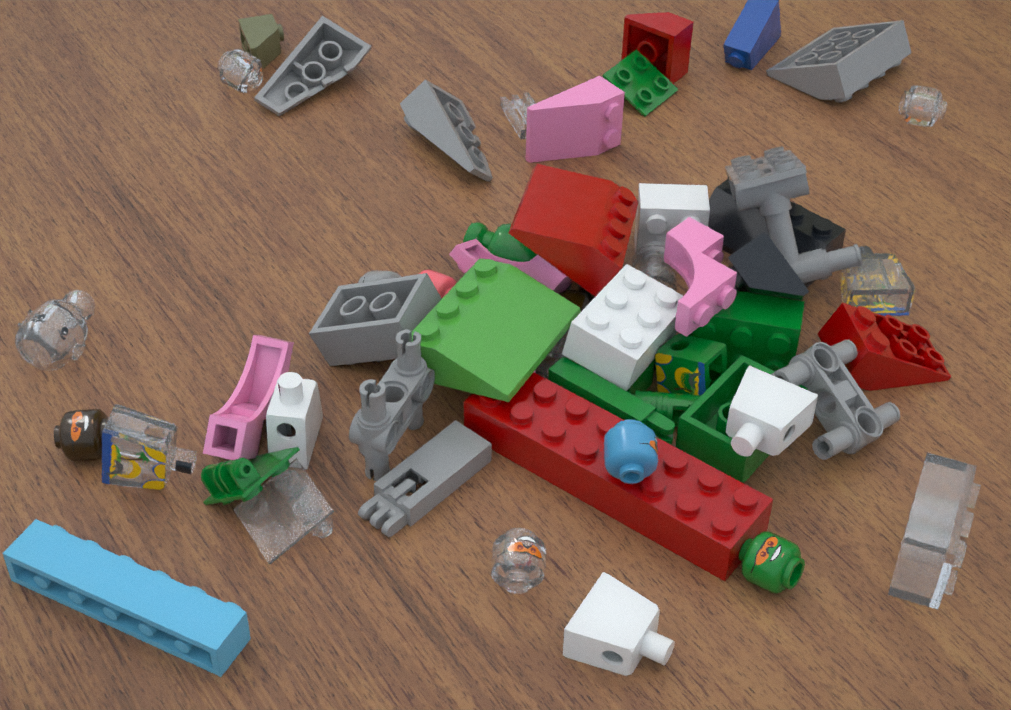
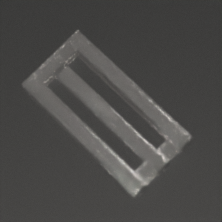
M529 92L523 93V99H520L518 95H512V101H509L507 97L500 98V107L521 140L526 139L524 124L527 125V107L536 104ZM515 108H517V110L519 111L520 115L522 116V118H521L522 121L520 120L519 116H518L517 113L515 112V110H514Z

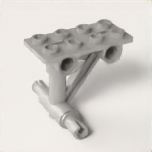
M775 147L765 150L763 157L751 159L750 155H745L732 159V165L725 166L734 202L737 201L739 212L759 207L760 215L765 216L770 239L803 283L818 279H828L829 276H832V272L862 266V258L857 244L830 252L820 248L799 254L789 210L792 208L790 199L810 193L806 177V166L790 150H784V147Z

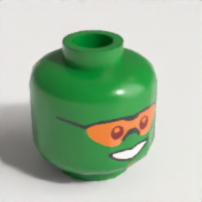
M764 531L754 539H747L739 552V560L742 561V574L745 579L771 593H781L785 589H793L804 571L805 561L801 558V550L798 545L773 532Z

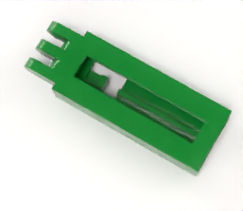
M564 356L548 369V380L623 420L641 421L654 431L657 438L672 445L675 423L656 412V407Z

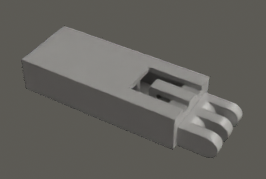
M455 420L375 482L374 496L360 507L358 516L365 521L370 519V524L376 529L381 528V532L387 537H392L407 524L411 527L491 462L492 443ZM427 481L426 484L416 491L417 484ZM407 492H411V493H412V495L409 496V497L406 496L405 494H406Z

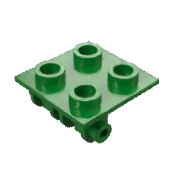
M637 49L602 75L604 79L624 91V98L644 117L679 90Z
M299 447L261 454L252 461L246 458H239L205 466L201 472V481L211 495L203 503L205 505L215 503L227 505L238 499H241L242 502L252 499L263 490L261 483L269 476L271 478L275 477L291 465L289 459L300 450Z

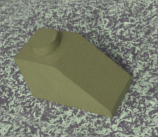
M272 14L238 19L240 40L244 53H248V56L249 54L253 55L257 60V68L253 74L260 73L281 54L280 42L284 41V32L282 25L276 23ZM249 56L248 62L250 64L252 58Z

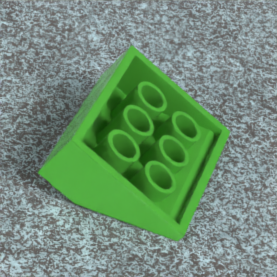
M479 258L412 331V342L414 332L420 333L421 357L425 360L427 368L433 369L435 372L434 384L509 402L570 328L571 322L581 313V310L574 303L513 265L496 262L492 259Z

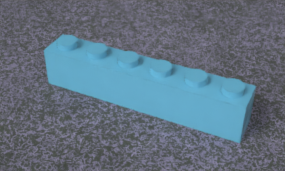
M35 519L2 553L11 581L220 677L223 676L251 639L247 612L233 602L225 603L207 595L199 587H189L173 580L169 575L160 570L153 571L137 564L126 555L119 556L107 551L92 540L85 541L73 536L58 525L51 526Z

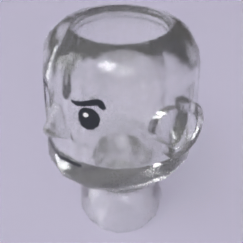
M72 290L67 292L63 299H50L41 303L34 311L30 309L23 322L17 324L18 330L15 334V345L22 358L31 366L45 371L61 369L69 360L76 362L86 347L85 341L88 336L86 321L95 313V302L92 297L82 290Z

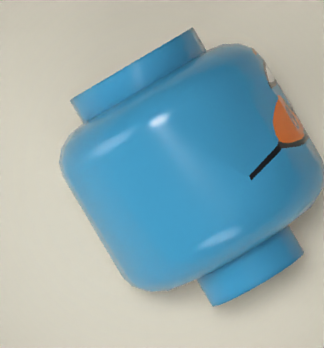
M623 420L605 434L604 465L610 475L624 483L634 484L641 482L657 469V437L654 431L644 423L637 420Z

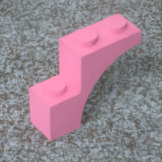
M688 217L666 233L664 262L682 276L689 288L687 293L678 300L675 330L686 337L698 327H704L711 317L719 311L730 307L737 293L735 289L737 272L721 264L723 260L722 247L724 236L691 217Z
M477 239L458 244L450 252V256L464 274L481 258L511 264L558 294L565 291L573 282L572 279L539 255L527 262L511 261L491 254Z
M253 335L246 365L234 392L221 409L209 416L203 454L229 460L239 458L249 460L257 456L263 422L266 419L267 410L278 378L289 371L294 342L262 335Z

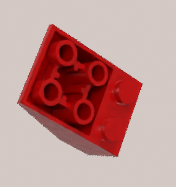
M842 302L817 333L821 342L829 346H833L843 340H850L855 344L858 352L857 357L845 364V367L862 389L874 391L943 382L951 378L944 365L943 356L935 350L930 341V334L918 324L910 325L899 321L891 315L882 316L871 312L866 307H855Z

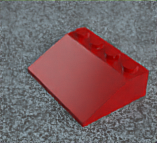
M536 164L508 233L596 297L623 267L639 201L628 188L620 187L611 180Z

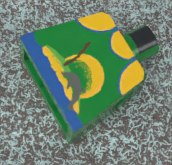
M683 334L674 335L655 354L654 370H656L658 392L702 395L727 370L726 344L689 335L687 337Z

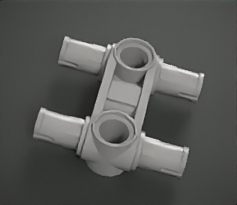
M404 329L397 333V358L391 363L377 386L376 380L368 379L360 385L361 408L355 414L349 430L350 442L357 444L359 451L364 455L365 476L371 479L374 470V481H378L390 471L388 455L394 450L407 427L410 430H416L423 425L422 405L429 398L435 381L434 370L427 368L425 360L421 357V334L415 331L412 342V330Z
M843 340L833 346L823 342H816L805 352L794 356L788 366L771 374L796 386L803 385L808 388V391L818 395L815 415L827 433L815 439L812 446L814 453L822 460H826L842 451L847 454H855L866 445L879 439L883 430L898 422L901 417L898 407L891 402L873 408L845 367V364L854 360L858 354L855 344L850 340Z

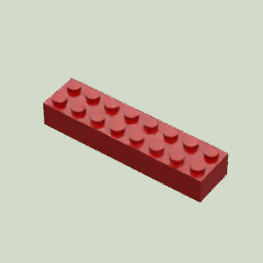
M535 372L531 374L509 402L473 393L464 401V426L492 443L493 451L723 581H726L742 562L739 560V552L744 542L749 538L754 539L758 534L768 529L773 504L772 498L657 438V469L650 476L644 478L641 482L629 484L610 475L604 465L605 434L618 422L623 421V419Z

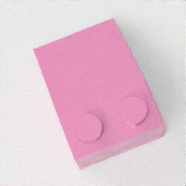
M598 76L527 107L526 161L532 163L595 156L620 145L625 92L603 77Z

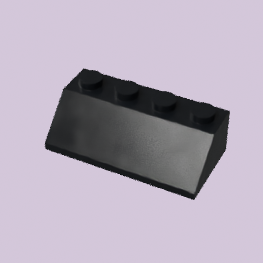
M728 179L715 188L709 198L710 214L708 227L724 236L723 251L732 255L764 231L769 236L765 216L760 215L759 207L739 212L737 201L734 202ZM790 201L792 208L789 210L799 254L820 248L822 250L825 249L826 252L842 249L846 233L845 228ZM816 280L804 283V285L807 288Z

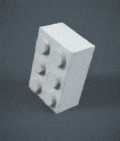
M626 264L571 322L562 354L627 391L655 359L657 350L678 332L675 330L678 300L683 295Z

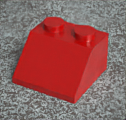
M670 12L626 15L624 17L621 61L637 49L672 84L676 83L688 73L694 21Z

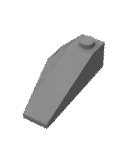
M322 16L254 97V101L281 116L355 70L372 46Z
M425 79L400 103L405 113V122L411 129L419 131L468 172L489 182L493 177L485 155L477 148L481 145L479 137L471 132L476 127L462 100Z

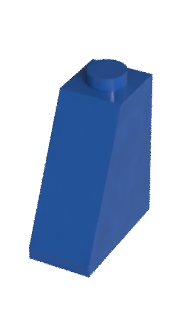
M747 0L723 44L725 62L734 67H743L752 70L781 36L779 0Z

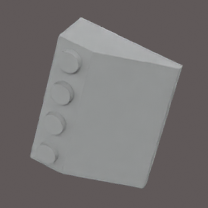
M904 21L832 28L766 70L767 75L821 100L847 101L852 98L854 92L868 87L870 81L884 76L886 70L902 63L901 60L911 54Z

